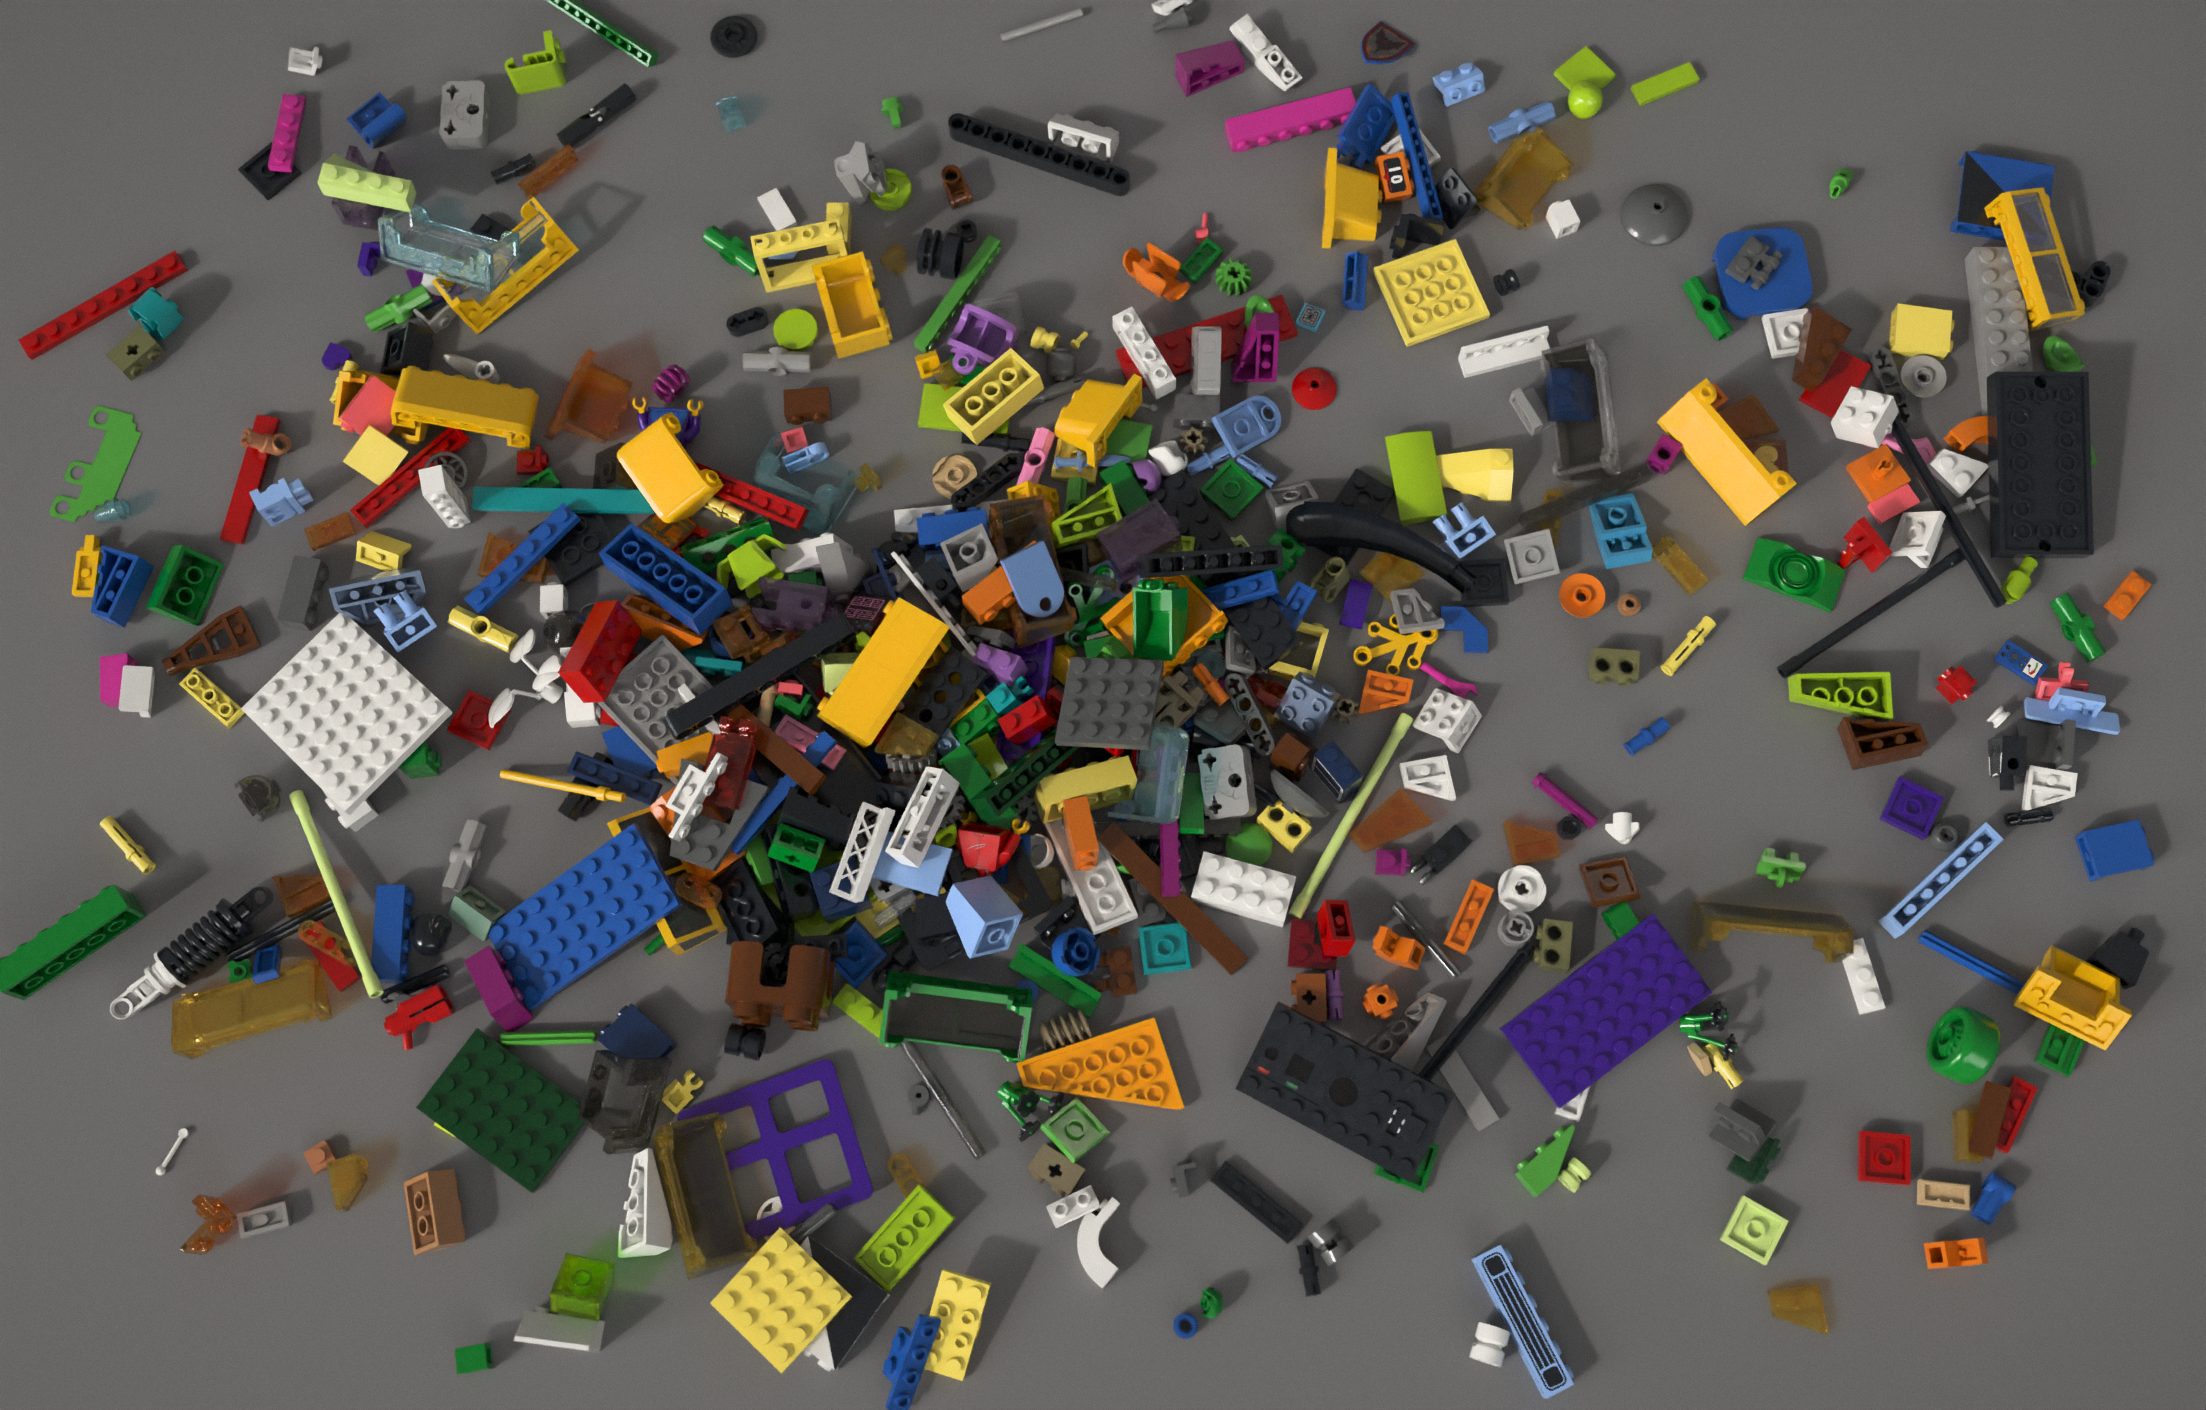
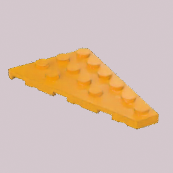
M1155 1018L1026 1059L1024 1062L1016 1063L1023 1086L1026 1088L1053 1092L1061 1091L1066 1094L1174 1110L1184 1109Z

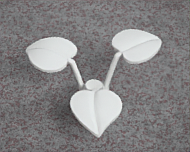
M530 629L516 642L511 650L510 660L516 663L521 659L537 675L532 685V688L536 690V694L516 689L511 691L509 688L503 690L495 698L489 710V725L493 729L494 725L510 710L517 694L533 697L537 700L544 698L552 704L557 702L562 695L563 688L552 682L560 676L558 673L562 666L560 659L553 655L538 670L526 658V654L533 648L536 635L533 629Z

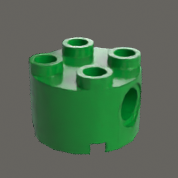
M1282 528L1267 541V545H1282L1283 568L1274 569L1278 584L1286 576V571L1291 572L1297 566L1298 561L1296 558L1299 559L1307 550L1305 546L1290 534L1288 535Z

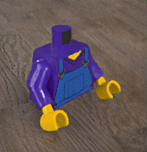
M636 397L633 399L632 404L638 410L637 418L641 432L661 416L671 412L680 422L681 430L675 436L684 449L700 432L701 415L699 411L704 407V403L701 400L698 401V408L693 406L694 399H691L687 404L688 409L648 407L647 411L645 410L648 404L646 397H642L643 406L637 404Z

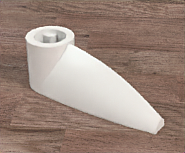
M443 354L444 361L471 380L485 379L492 384H498L500 381L497 370L489 361L477 362L462 356Z

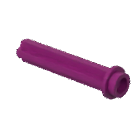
M1539 772L1531 782L1535 785L1534 788L1538 787L1589 829L1593 828L1598 822V817L1546 777V773Z

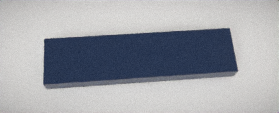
M577 751L567 770L569 775L598 786L609 787L612 791L625 793L626 797L650 806L656 801L663 786L661 783Z

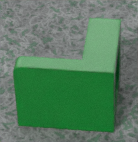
M481 1343L455 1349L457 1374L464 1375L494 1369L491 1343Z

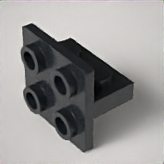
M1450 168L1435 185L1443 215L1442 220L1449 229H1455L1463 218L1477 215L1481 210L1477 204L1479 201L1478 197L1454 168Z

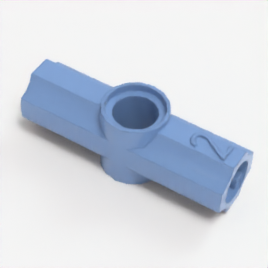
M1546 101L1527 110L1526 108L1515 110L1508 118L1489 125L1490 138L1498 144L1517 135L1518 137L1529 135L1536 127L1555 120L1556 115L1553 105Z

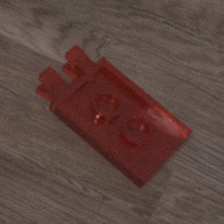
M720 717V734L714 733L703 772L707 771L717 752L728 758L727 767L714 782L715 788L713 792L706 796L702 805L739 810L758 745V741L753 739L758 725L750 724L751 721L740 719L738 723L731 721L729 717Z

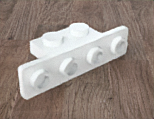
M717 752L706 772L689 764L666 804V807L680 814L678 821L669 834L670 838L680 842L682 838L688 835L693 818L700 814L703 808V801L706 796L713 792L715 788L714 782L727 767L728 758Z

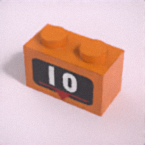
M1403 151L1377 156L1374 164L1376 173L1379 175V187L1382 190L1383 205L1409 200L1412 192H1414V183L1412 179H1409V160L1404 158Z

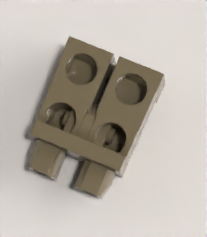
M1178 671L1171 677L1167 675L1161 681L1153 732L1165 743L1198 710V704L1204 697V692L1198 686H1194L1188 693L1182 688L1188 682V678L1181 671Z

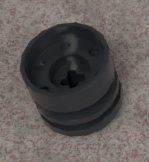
M925 228L917 249L918 274L925 275L928 270L929 276H934L939 267L941 278L957 280L964 253V235L948 232L944 241H942L940 230H936L933 235L932 229Z

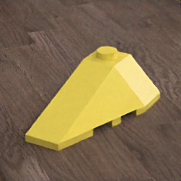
M1484 449L1436 456L1442 488L1448 487L1458 490L1465 495L1478 496L1485 501H1511L1513 483L1512 449Z

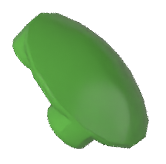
M1244 823L1230 831L1226 839L1225 848L1230 859L1262 866L1267 863L1272 853V840L1263 827L1253 823Z

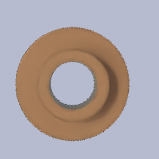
M1625 594L1618 600L1617 608L1622 615L1632 617L1640 611L1641 602L1637 596ZM1626 602H1632L1633 607H1628L1626 605Z

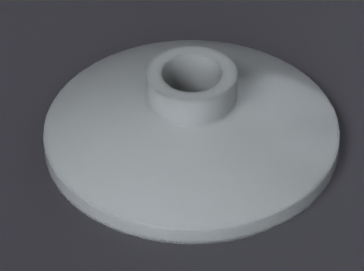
M1917 355L1908 359L1900 373L1901 382L1905 389L1911 394L1922 398L1937 395L1944 388L1947 380L1943 365L1935 358L1927 355ZM1918 377L1923 378L1924 382L1920 381Z

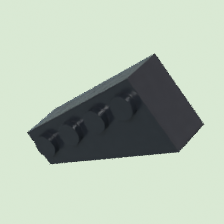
M790 786L776 829H778L780 823L825 839L824 845L832 851L844 852L857 816L852 813L845 816L838 807L832 804L830 806H823L817 802L818 798L812 795H808L807 798L798 795V789ZM865 820L867 827L874 824ZM865 832L857 834L855 840L860 849L867 845L868 839ZM854 854V855L851 856V857H855L856 859H858V857H857L856 854Z

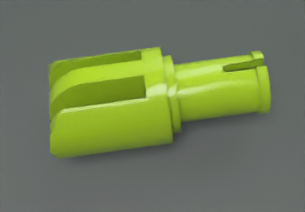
M2025 557L2016 571H2011L2000 589L2007 601L2006 604L2020 600L2031 585L2029 577L2038 566L2035 559Z

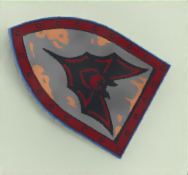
M1380 21L1365 34L1361 43V54L1365 63H1391L1404 56L1415 46V43Z

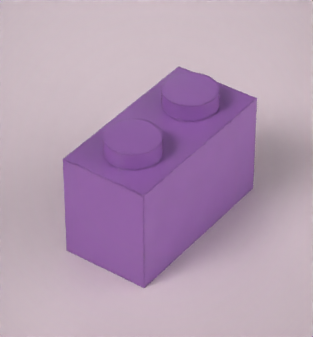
M980 643L975 652L976 655L971 659L973 663L989 674L987 679L998 683L1005 682L1011 687L1014 686L1015 681L1020 676L1025 677L1028 671L1021 656Z

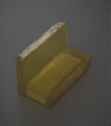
M1962 1109L1953 1112L1954 1162L1982 1163V1156L1969 1153L1968 1146L1977 1113L1967 1112V1110Z

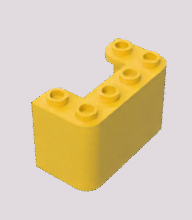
M862 251L811 265L838 359L890 345L889 340L893 339L884 307L879 308L878 301H881L878 288L873 289L872 282H875L870 258L865 259Z

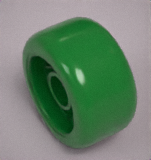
M1957 1006L1948 1010L1939 1018L1930 1033L1926 1047V1057L1929 1066L1939 1075L1959 1084H1972L1980 1080L1991 1069L1999 1053L2001 1044L1999 1026L1989 1016L1967 1006Z

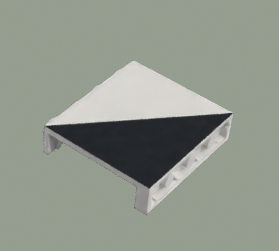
M807 1236L801 1247L853 1296L802 1352L808 1357L813 1354L820 1359L817 1364L826 1371L830 1372L831 1369L838 1371L840 1368L838 1366L881 1304L887 1301L890 1294L815 1239Z

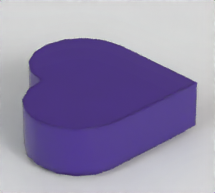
M330 342L322 357V363L328 370H336L339 366H344L347 360L352 361V354L347 348Z

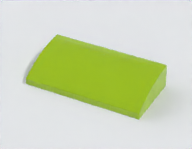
M1418 431L1386 436L1385 441L1402 525L1407 526L1434 520L1443 514L1448 517L1432 432Z

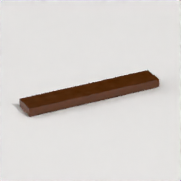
M742 704L720 717L810 795H813L828 778Z

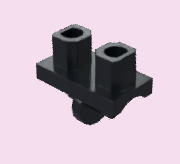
M847 934L803 936L804 946L826 949L830 951L831 959L848 958Z

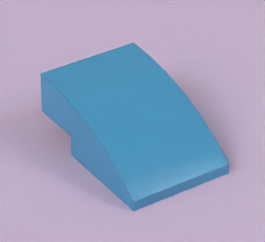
M1633 493L1589 501L1591 520L1606 569L1651 561L1653 549L1646 534L1647 526Z

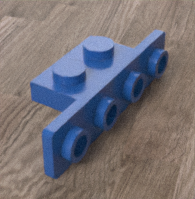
M918 1315L913 1331L908 1327L899 1326L882 1371L893 1384L885 1405L888 1410H909L941 1323L939 1317Z

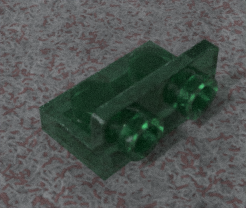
M1768 1137L1749 1162L1734 1154L1726 1170L1751 1185L1757 1184L1759 1181L1763 1182L1769 1173L1767 1166L1770 1160L1774 1161L1781 1148L1778 1145L1781 1140Z

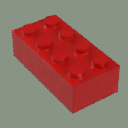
M618 600L595 603L558 671L560 676L583 703L605 702L642 633L640 627Z

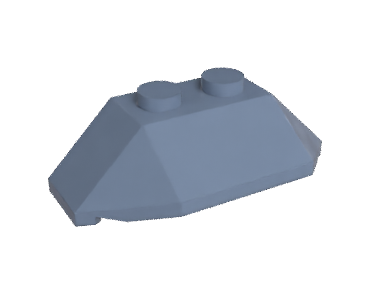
M408 568L357 577L329 588L335 611L343 613L364 625L381 622L373 610L379 607L382 613H384V610L381 608V605L387 603V606L397 619L404 618L405 613L393 599L398 594L404 600L400 592L406 590L416 606H418L427 592L421 569Z

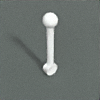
M182 1128L179 1130V1138L162 1165L156 1168L158 1175L165 1174L166 1166L183 1139L189 1137L190 1132L188 1129Z

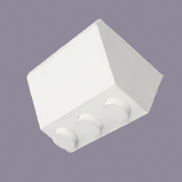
M1056 114L1048 123L1050 144L1108 164L1112 163L1119 144L1118 131L1111 127L1095 125L1090 121L1077 120L1070 115Z
M535 1307L534 1312H525L514 1337V1341L600 1352L605 1321L598 1320V1315L583 1313V1318L573 1317L574 1312L559 1310L558 1315L549 1314L550 1308Z

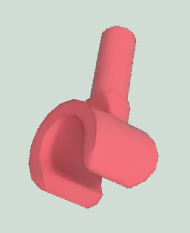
M1207 213L1203 214L1202 229L1195 230L1197 243L1202 242L1208 237Z

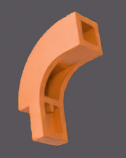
M1987 416L1973 417L1961 422L1950 430L1944 437V440L1958 454L1963 453L1975 444H1988Z

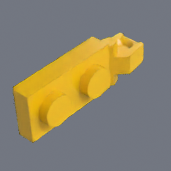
M85 535L84 547H80V551L76 553L72 595L74 597H93L95 585H98L100 573L97 570L98 565L102 564L103 553L101 552L100 538L95 535Z

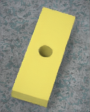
M196 667L179 683L181 687L229 729L245 714L241 709L242 707Z

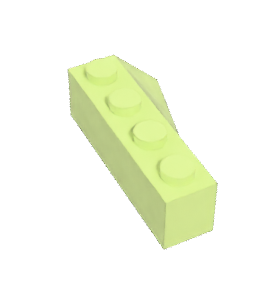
M333 154L323 163L317 182L323 195L410 213L417 194L411 180L375 173L336 154Z

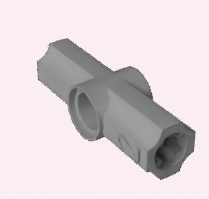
M772 347L769 351L745 350L743 353L744 371H767L769 374L776 376L785 375L787 372L811 373L812 353L788 351L781 347Z
M467 819L459 842L451 850L449 857L450 866L442 885L444 888L456 892L465 889L472 869H475L479 863L481 856L480 847L488 828L487 825Z

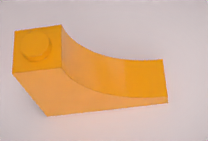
M710 731L656 751L659 759H656L655 763L659 773L664 772L667 779L679 776L682 758L706 766V772L719 751ZM725 770L717 777L714 784L723 794L729 805L737 802Z

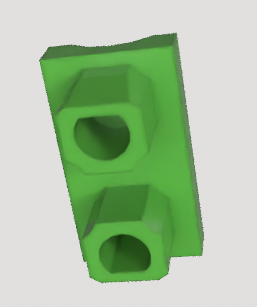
M1765 848L1756 867V874L1768 876V879L1775 880L1776 887L1782 888L1784 882L1792 883L1793 880H1800L1802 872L1805 871L1806 863L1801 862L1799 853H1786L1784 859L1777 858V851L1775 849Z

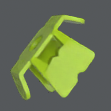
M766 534L761 535L755 540L748 541L717 564L718 583L727 589L729 573L733 571L738 588L740 590L745 589L747 597L752 599L762 593L766 586H772L784 578V574L765 554L764 550L771 545L782 551H786L787 547Z

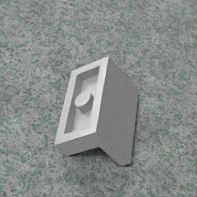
M1521 388L1512 391L1509 401L1531 437L1554 426V421H1548V410L1534 388L1522 392Z

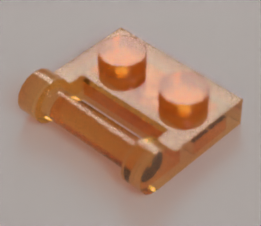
M747 604L741 606L736 612L712 621L715 631L732 659L768 645L771 640L768 634L763 632L753 615V609ZM746 620L755 635L754 639H749L740 624L741 621Z

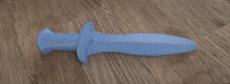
M1080 450L1077 453V457L1061 458L1056 456L1054 460V466L1057 469L1077 466L1079 473H1082L1083 468L1090 466L1087 464V456L1081 455ZM1104 455L1097 466H1112L1121 460H1124L1127 464L1131 462V458L1120 455Z

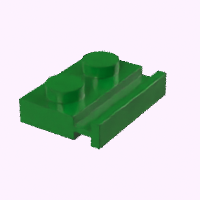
M2049 1023L2034 1062L2055 1072L2062 1073L2065 1077H2069L2073 1072L2085 1040Z

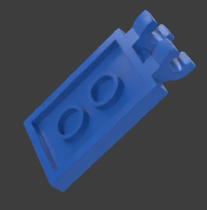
M1372 84L1365 86L1337 135L1341 141L1334 147L1337 148V159H1339L1340 155L1346 157L1350 153L1353 158L1349 160L1347 166L1362 170L1364 163L1369 164L1372 162L1396 120L1392 104Z

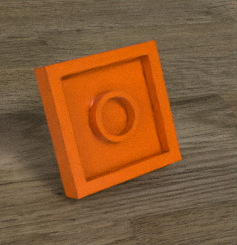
M1886 444L1849 463L1845 467L1869 503L1911 482V479Z

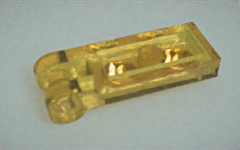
M1668 535L1660 538L1658 544L1651 545L1653 549L1652 558L1656 559L1689 596H1692L1709 582L1708 578ZM1665 549L1670 551L1667 556L1663 553Z

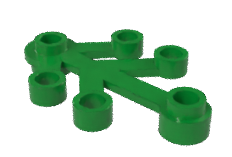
M1100 565L1095 569L1094 576L1097 582L1086 604L1081 594L1082 587L1078 582H1070L1067 586V590L1070 596L1073 597L1080 615L1075 624L1071 615L1073 611L1071 605L1064 601L1059 607V614L1063 617L1067 626L1064 640L1070 647H1080L1084 644L1083 641H1086L1087 636L1100 631H1109L1107 628L1102 627L1104 623L1101 619L1098 623L1086 627L1090 619L1107 613L1115 602L1121 600L1118 597H1113L1109 602L1096 606L1105 586L1114 579V573L1108 565ZM1104 574H1109L1107 579H1101ZM1073 587H1079L1076 592L1071 591ZM1063 607H1069L1067 612H1061ZM1074 635H1080L1078 639H1072Z

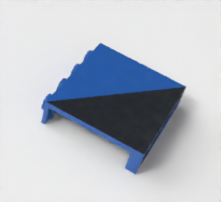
M1966 151L1958 164L1963 165L1957 216L1951 223L1950 232L2006 241L2001 225H1995V217L1987 218L1984 208L2001 193L2044 187L2045 193L2048 194L2051 204L2055 166L2046 165L2045 163L2027 162L2022 159L2003 158L2000 155L1980 154L1977 151ZM2030 193L2012 195L2011 197L2013 200L2020 197L2028 196ZM2034 199L2015 204L2014 206L2027 245L2039 247L2047 237L2048 220L2045 212H2039Z

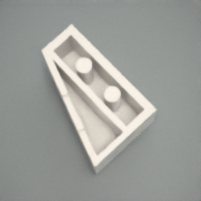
M823 533L818 538L801 539L799 543L784 544L787 547L786 551L778 548L771 550L773 563L784 574V578L781 580L786 582L789 581L788 575L809 571L822 572L816 546L840 542L850 548L852 554L853 546L833 533Z
M571 647L560 648V655L566 658ZM566 683L564 697L568 724L572 728L600 726L602 707L597 702L583 703Z

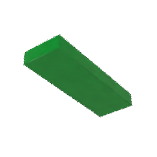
M1179 773L1180 834H1204V802L1200 773Z

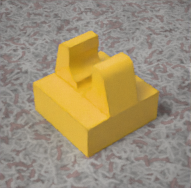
M936 350L915 356L921 379L942 373Z

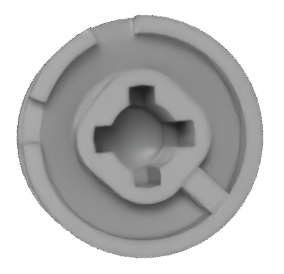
M1518 910L1505 914L1497 927L1500 940L1511 947L1524 945L1534 931L1533 921L1530 916Z

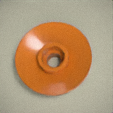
M1573 574L1564 580L1559 589V600L1566 612L1575 617H1591L1597 614L1605 603L1606 595L1603 585L1597 578L1589 574ZM1582 595L1585 600L1579 601L1577 596Z

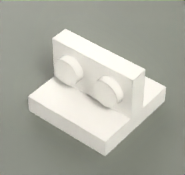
M1942 511L1903 513L1889 546V549L1893 552L1891 556H1908L1920 568H1928L1944 528L1942 525L1946 515Z

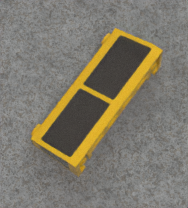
M649 807L607 823L613 837L630 825L638 824L683 905L656 923L668 948L676 956L727 931L728 927L705 884H702L686 861L670 856L671 839Z

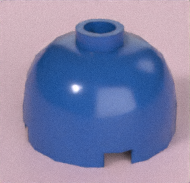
M1081 927L1066 930L1058 935L1051 951L1052 960L1056 968L1065 975L1074 977L1086 975L1094 971L1100 958V949L1095 946L1093 941L1096 939L1089 930Z

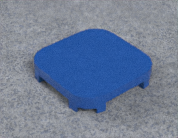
M1768 228L1726 234L1719 240L1712 254V262H1715L1722 297L1720 304L1722 309H1726L1730 314L1737 316V320H1746L1748 316L1802 309L1806 306L1812 295V281L1804 243L1796 232L1788 228ZM1750 235L1769 247L1766 255L1772 256L1775 251H1779L1782 254L1779 266L1771 271L1769 280L1765 285H1761L1759 290L1751 287L1752 279L1748 278L1743 284L1725 273L1727 267ZM1758 263L1755 269L1761 271L1764 266Z

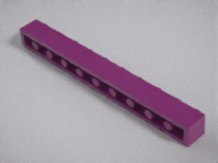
M1160 747L1157 750L1162 897H1177L1182 891V886L1179 884V878H1181V869H1179L1181 856L1178 854V848H1180V840L1178 839L1180 826L1177 825V819H1179V810H1177L1179 797L1176 795V790H1178V781H1176L1178 767L1175 766L1177 752H1175V747Z

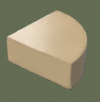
M1694 1042L1688 1045L1689 1053L1704 1076L1711 1074L1712 1067L1709 1056L1697 1043Z

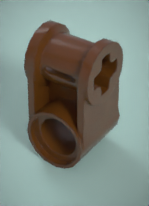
M956 165L945 166L941 172L942 182L952 210H955L959 205L968 202L970 204L973 203L971 192L965 183L960 169ZM951 176L956 177V179L952 181L948 180L947 178Z

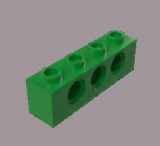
M764 516L681 546V553L684 560L708 575L709 571L717 569V564L726 559L727 555L730 554L724 551L727 545H734L737 549L744 545L749 537L758 538L763 534L774 539L776 538L768 518ZM771 545L765 549V554L770 553L775 547ZM707 552L715 555L712 560H704L702 557Z

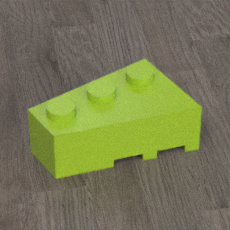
M1111 483L1052 522L1048 531L1054 549L1117 534L1124 528V522Z

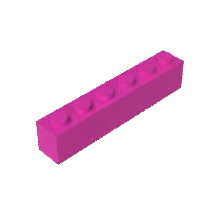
M1351 87L1225 119V133L1232 153L1237 151L1244 152L1252 147H1263L1279 140L1287 141L1291 137L1306 136L1314 131H1325L1334 126L1343 125L1356 102Z

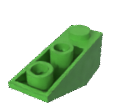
M1573 1124L1568 1128L1564 1125L1553 1134L1555 1139L1550 1144L1546 1141L1534 1150L1537 1153L1534 1158L1530 1160L1526 1157L1516 1166L1519 1171L1514 1175L1533 1197L1538 1196L1557 1179L1575 1129Z

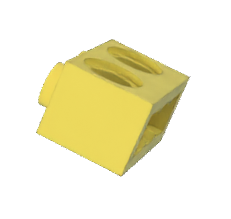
M1279 800L1275 807L1268 805L1257 817L1256 824L1263 827L1269 835L1289 852L1293 853L1310 834L1312 829L1311 823L1301 814L1299 816L1295 813L1291 814L1281 806L1284 801ZM1277 811L1282 814L1283 818L1275 821L1270 817V814ZM1290 827H1297L1300 829L1301 834L1292 836L1288 829Z

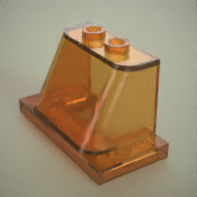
M588 348L579 358L544 437L553 440L563 430L605 444L611 431L615 432L619 426L620 420L617 418L620 411L624 412L627 408L629 400L626 398L633 382L593 363L596 352Z

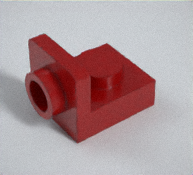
M536 446V450L517 451L516 472L518 475H537L544 471L546 466H549V455L542 446Z

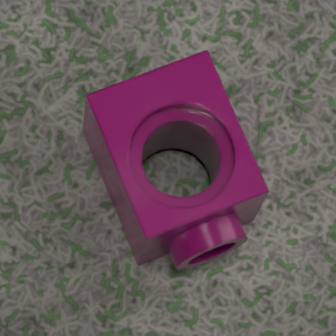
M1662 434L1645 464L1652 471L1665 475L1683 445ZM1658 454H1665L1668 459H1662Z

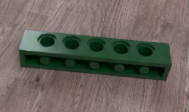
M1056 727L974 796L970 803L982 821L998 818L1079 747L1057 746L1055 743Z

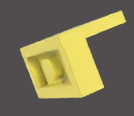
M370 531L357 541L356 561L384 571L401 569L403 555L411 550L412 545L375 531Z

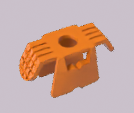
M1150 242L1146 244L1150 262L1143 258L1139 250L1135 248H1130L1125 252L1123 266L1127 273L1134 277L1139 285L1144 286L1156 294L1157 297L1163 296L1170 302L1179 300L1189 290L1190 284L1188 282L1182 283L1175 279L1181 263ZM1156 273L1162 275L1163 279L1157 276Z

